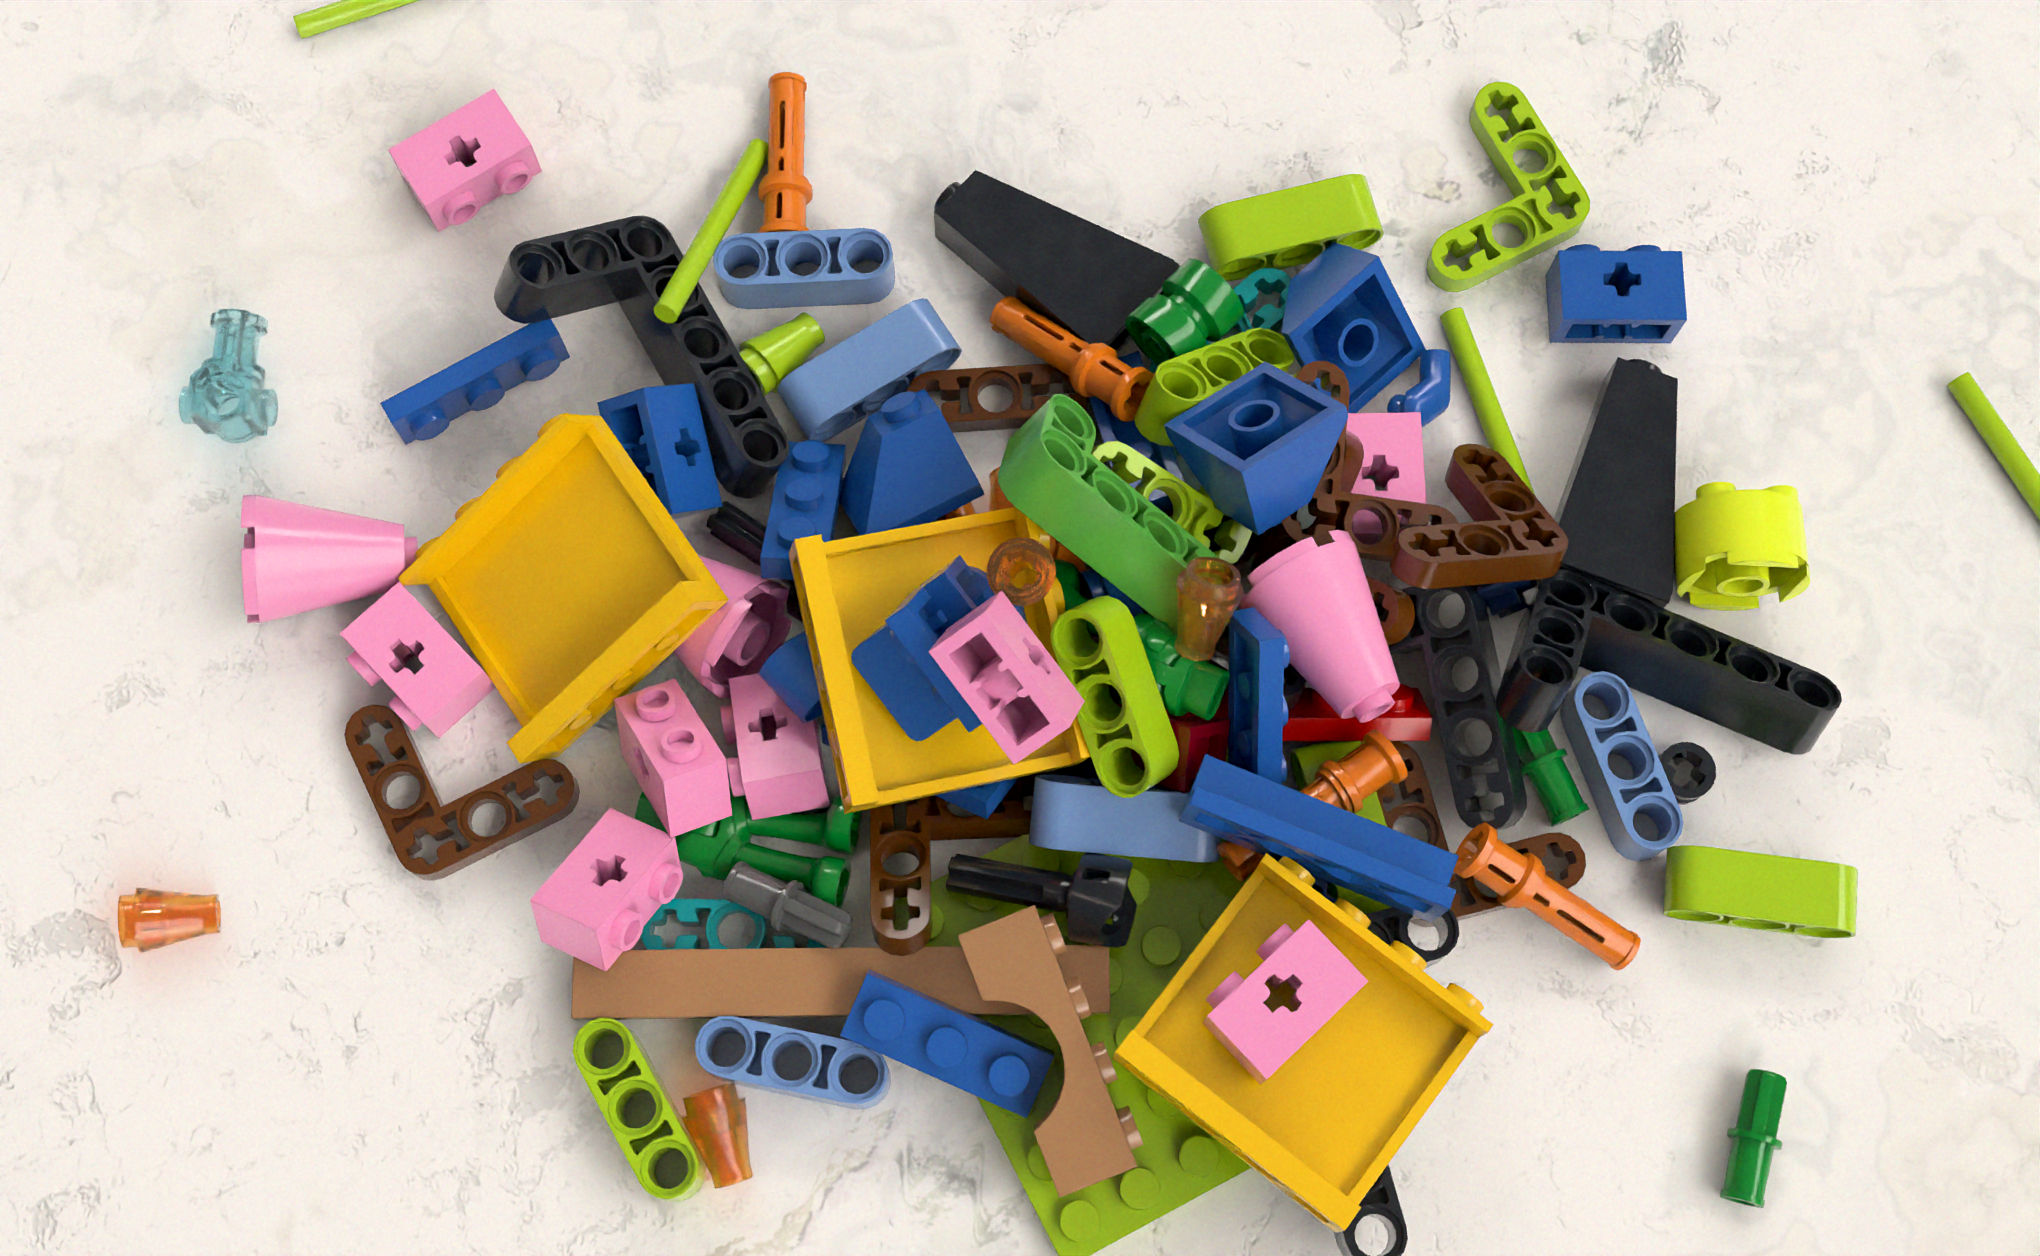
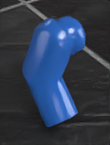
M1429 349L1421 352L1419 383L1406 391L1405 395H1394L1388 402L1387 413L1421 412L1422 427H1425L1444 413L1450 402V352L1442 349Z

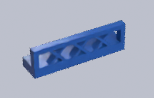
M1207 754L1204 755L1178 820L1265 856L1267 853L1276 861H1279L1282 856L1288 857L1305 868L1313 876L1430 923L1450 910L1456 890L1448 887L1458 860V855Z

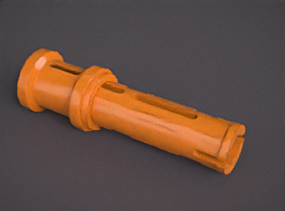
M781 72L774 74L768 80V88H770L768 174L763 177L758 185L759 200L764 203L763 226L759 228L757 233L809 231L806 227V205L812 200L813 190L809 180L804 176L805 92L807 90V82L799 74Z
M1006 296L996 304L990 317L993 331L1014 341L1036 357L1068 375L1077 393L1086 398L1095 396L1110 405L1112 414L1124 422L1134 420L1136 411L1154 373L1142 366L1130 367L1117 359L1115 349L1104 343L1088 344L1058 324L1030 309L1013 296Z
M1372 729L1363 736L1362 745L1336 763L1331 760L1322 763L1315 773L1316 780L1299 792L1355 814L1363 808L1362 801L1389 782L1399 784L1408 776L1407 768L1399 752L1389 739L1378 730ZM1229 841L1217 845L1218 854L1221 857L1228 856L1222 860L1224 865L1241 882L1255 871L1264 855Z
M1486 822L1477 825L1463 839L1455 853L1459 857L1453 872L1462 878L1474 877L1495 891L1497 901L1507 908L1518 909L1525 907L1558 929L1562 934L1610 964V967L1616 971L1625 968L1636 956L1641 943L1638 934L1627 930L1593 907L1586 900L1578 897L1545 874V866L1542 865L1541 859L1530 852L1522 855L1497 838V830Z

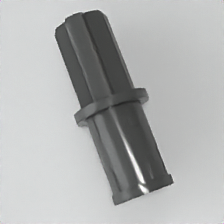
M744 861L736 863L725 880L722 890V897L732 903L735 902L770 919L771 927L777 931L789 928L831 949H838L847 940L851 932L850 928L853 917L849 912L805 892L803 883L797 880L785 883L751 867Z

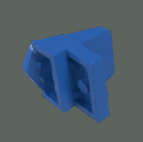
M960 555L914 589L887 617L886 623L865 638L853 650L851 655L856 669L907 736L915 741L927 739L954 719H959L969 733L983 724L928 652L946 629L1001 590L1027 623L1020 593L1010 585L979 568L968 566Z

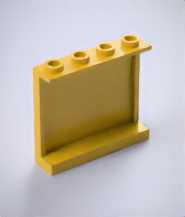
M563 413L548 420L537 433L539 439L522 455L514 457L503 464L496 473L497 480L481 496L475 497L463 504L455 513L456 521L441 536L424 543L415 552L414 557L416 560L398 577L403 586L428 585L521 724L522 728L506 742L519 763L559 757L615 705L614 699L629 693L689 638L700 625L729 601L602 416Z
M1015 506L823 542L821 534L794 539L788 555L845 814L1075 766L1091 757L1077 716L1068 729L1016 764L1011 762L983 724L969 733L959 719H954L927 739L922 741L912 740L900 727L852 662L851 655L853 650L865 638L886 623L887 617L914 589L960 555L968 566L979 568L1010 585L1020 593L1028 626L1058 664L1052 648L1050 635L1053 623L1059 615L1065 612V600L1058 578H1049L1044 553L1050 550L1049 533Z
M1266 853L1255 871L1144 1017L1115 1051L1112 1059L1337 1233L1346 1230L1362 1208L1359 1206L1362 1199L1477 1040L1487 1034L1494 1024L1480 1015L1484 1006L1471 993L1454 983H1449L1445 988L1423 972L1427 967V963L1414 950L1396 940L1389 946L1370 932L1367 928L1370 926L1371 921L1357 907L1341 898H1338L1333 904L1312 888L1315 879L1305 868L1288 857L1282 856L1278 862ZM1309 919L1368 982L1260 1085L1204 1026L1203 1021L1214 1010L1205 999L1234 971L1244 980L1264 962L1256 953V950L1283 924L1286 923L1295 933ZM1267 982L1265 985L1268 987L1270 995L1264 1004L1273 1013L1279 1007L1284 1006L1291 1012H1294L1289 1004V1000L1295 991L1286 982L1280 988L1275 989Z

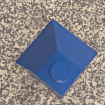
M1333 242L1290 280L1281 333L1301 368L1313 361H1327L1335 364L1344 372L1349 381L1350 389L1348 413H1357L1418 359L1421 352L1426 350L1379 256ZM1316 378L1310 383L1311 387L1331 397V392L1321 389V379Z
M1264 362L1167 422L1164 426L1167 436L1219 511L1255 534L1260 535L1269 528L1280 524L1286 517L1311 501L1349 416L1346 405L1270 363Z
M922 389L916 393L911 391L903 392L889 398L882 404L880 411L867 417L843 479L840 504L860 536L930 523L985 494L942 412L926 390Z

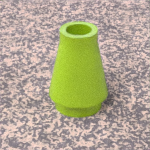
M802 312L793 320L742 342L739 346V354L763 396H765L770 391L777 393V388L781 381L789 373L803 365L813 351L825 342V335L816 320L809 314Z

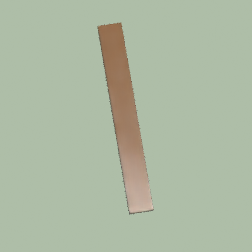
M1066 945L1068 951L1056 955L1065 981L1078 977L1092 1014H1110L1109 947L1099 945ZM962 946L924 947L918 952L906 956L891 955L880 947L623 951L606 972L573 956L571 1018L574 1020H595L598 1018H613L615 1020L714 1019L719 1016L739 1018L848 1017L869 969L974 1016L1036 1014L1014 1003L983 1001Z

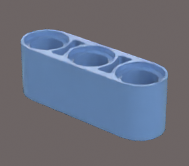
M854 228L741 233L729 236L721 241L715 250L713 258L723 297L729 304L741 309L871 304L886 298L894 288L895 283L891 243L884 234L875 229ZM863 260H874L881 264L878 269L870 273H860L852 269L855 264ZM805 262L820 266L816 272L807 276H800L791 272L794 267ZM750 265L758 268L756 273L748 278L739 279L731 276L733 270L739 266Z
M921 298L900 307L801 365L781 381L777 388V393L808 440L824 442L879 411L882 404L889 398L899 393L907 392V388L912 380L921 373L947 370L960 357L962 349L928 299Z
M1605 671L1593 672L1582 678L1562 702L1560 710L1562 725L1611 844L1626 859L1637 862L1647 861L1677 841L1682 833L1684 823L1682 813L1631 690L1625 681L1615 674ZM1593 695L1603 700L1608 707V719L1600 720L1588 714L1583 705V696ZM1608 754L1622 755L1630 762L1634 773L1632 780L1620 779L1612 773L1608 766ZM1635 813L1645 814L1653 819L1658 829L1657 841L1645 840L1637 834L1633 826V816Z
M1040 774L1035 776L1029 843L1038 847L1192 862H1215L1220 859L1217 845L1221 843L1222 838L1178 821L1189 792L1182 793L1155 784L1134 798H1122L1109 792L1099 778L1058 774Z
M719 1016L709 1020L700 1029L695 1040V1053L699 1064L714 1078L725 1083L851 1109H868L878 1105L886 1097L890 1088L891 1073L882 1054L851 1040L734 1016ZM726 1033L743 1035L746 1042V1051L743 1058L737 1064L730 1067L716 1065L712 1058V1048L715 1041ZM792 1046L807 1048L812 1056V1065L809 1072L803 1078L796 1081H787L780 1078L777 1072V1060L780 1054ZM857 1059H866L873 1062L878 1069V1079L875 1086L863 1094L849 1093L843 1088L841 1083L844 1068L850 1062Z

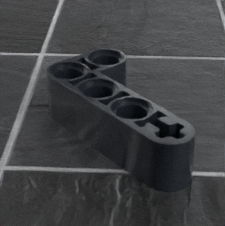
M1412 586L1401 589L1410 596L1414 604V623L1404 639L1396 644L1388 645L1390 654H1407L1420 650L1424 652L1455 806L1460 819L1471 828H1475L1477 825L1485 822L1496 830L1512 827L1525 813L1527 794L1513 728L1500 717L1495 707L1502 676L1485 601L1474 588L1469 586L1422 589ZM1458 594L1465 605V613L1457 626L1447 629L1440 621L1439 607L1447 596ZM1375 604L1378 617L1380 618L1387 609ZM1469 656L1477 665L1478 678L1470 690L1461 692L1452 681V669L1459 659ZM1478 719L1484 721L1492 733V742L1489 749L1479 756L1473 754L1465 743L1467 727ZM1498 763L1499 772L1485 773L1486 775H1472L1471 766H1492ZM1489 790L1493 793H1502L1504 797V805L1494 808V813L1492 810H1482L1479 804V798L1489 795Z

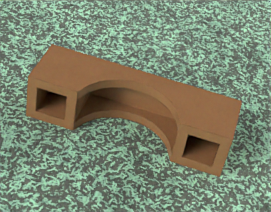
M1033 905L958 935L982 1000L1014 1003L1032 1011L1050 1027L1061 1047L1064 1059V1078L1059 1095L1049 1111L1034 1125V1134L1059 1198L1137 1167L1132 1149L1140 1147L1144 1143L1129 1106L1116 1110L1106 1084L1118 1080L1104 1042L1090 1045L1081 1020L1093 1014L1079 978L1075 977L1065 981L1056 955L1068 950L1053 913L1040 917L1036 905Z

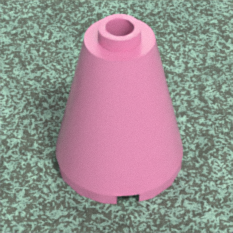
M243 495L241 528H247L248 534H244V548H241L244 609L245 615H247V623H264L388 592L394 585L400 582L398 577L416 560L414 555L418 550L417 537H404V524L260 495Z
M1333 530L1329 531L1335 542L1318 547L1311 536L1275 554L1247 576L1253 587L1246 595L1237 588L1234 598L1240 610L1254 607L1276 629L1282 631L1289 646V663L1341 718L1347 719L1356 716L1360 723H1364L1382 715L1395 704L1391 695L1397 691L1400 683L1356 545L1348 532Z
M698 555L729 601L700 625L689 638L673 651V654L707 691L719 699L731 698L728 678L759 673L766 660L785 642L792 625V620L783 615L789 590L776 581L761 578V576Z

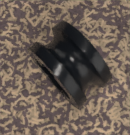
M1680 742L1671 745L1658 756L1678 804L1685 805L1694 802L1712 788L1716 779V765L1712 756L1704 747L1692 742ZM1671 759H1673L1676 766L1684 760L1689 761L1694 766L1690 776L1697 782L1695 788L1691 781L1683 787L1673 782L1672 779L1675 777L1676 770L1669 764Z

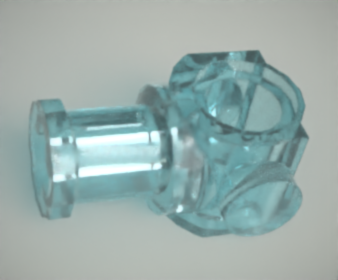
M220 309L212 313L210 319L211 328L215 330L212 358L204 360L201 363V367L190 376L189 386L182 388L179 397V414L184 424H197L205 434H216L222 440L230 443H242L254 438L256 435L267 436L268 427H273L277 421L278 399L274 389H264L266 373L261 366L257 365L260 338L268 333L269 324L268 320L263 316L245 310ZM240 398L238 405L233 411L228 414L218 415L220 407L230 399Z

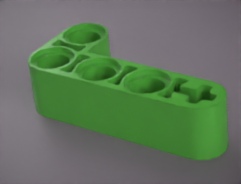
M1054 394L1008 440L998 472V483L1001 491L1018 510L1153 617L1167 622L1173 632L1184 636L1191 634L1236 595L1237 582L1233 573L1217 555L1091 454L1096 437V428L1086 410L1070 397Z

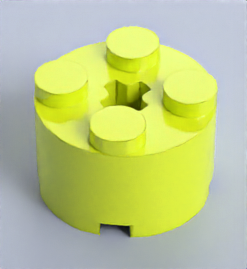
M1723 481L1711 482L1696 489V499L1683 505L1675 512L1674 563L1677 593L1679 596L1682 597L1688 592L1690 604L1698 608L1739 611L1759 608L1758 596L1778 592L1779 603L1804 592L1810 584V571L1803 509L1798 499L1797 489L1788 485H1776L1763 490H1736L1734 484Z

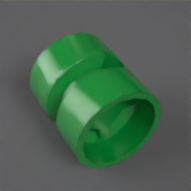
M1189 258L1162 284L1163 295L1158 294L1154 298L1149 297L1145 299L1125 319L1127 331L1138 348L1158 367L1167 360L1207 346L1206 341L1218 342L1244 317V309L1237 294L1218 272L1198 259Z

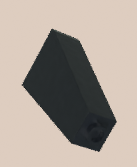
M977 170L962 184L959 182L950 184L941 193L934 205L935 237L1005 297L1013 296L1019 299L1027 307L1058 324L1088 344L1104 343L1115 349L1116 353L1131 339L1126 329L1125 319L1145 299L1149 297L1154 298L1158 294L1163 295L1162 284L1180 267L1172 258Z
M1618 357L1603 379L1554 520L1565 532L1569 540L1560 568L1575 571L1664 608L1669 603L1673 593L1678 379L1662 373L1661 369L1651 362L1641 359L1625 360Z

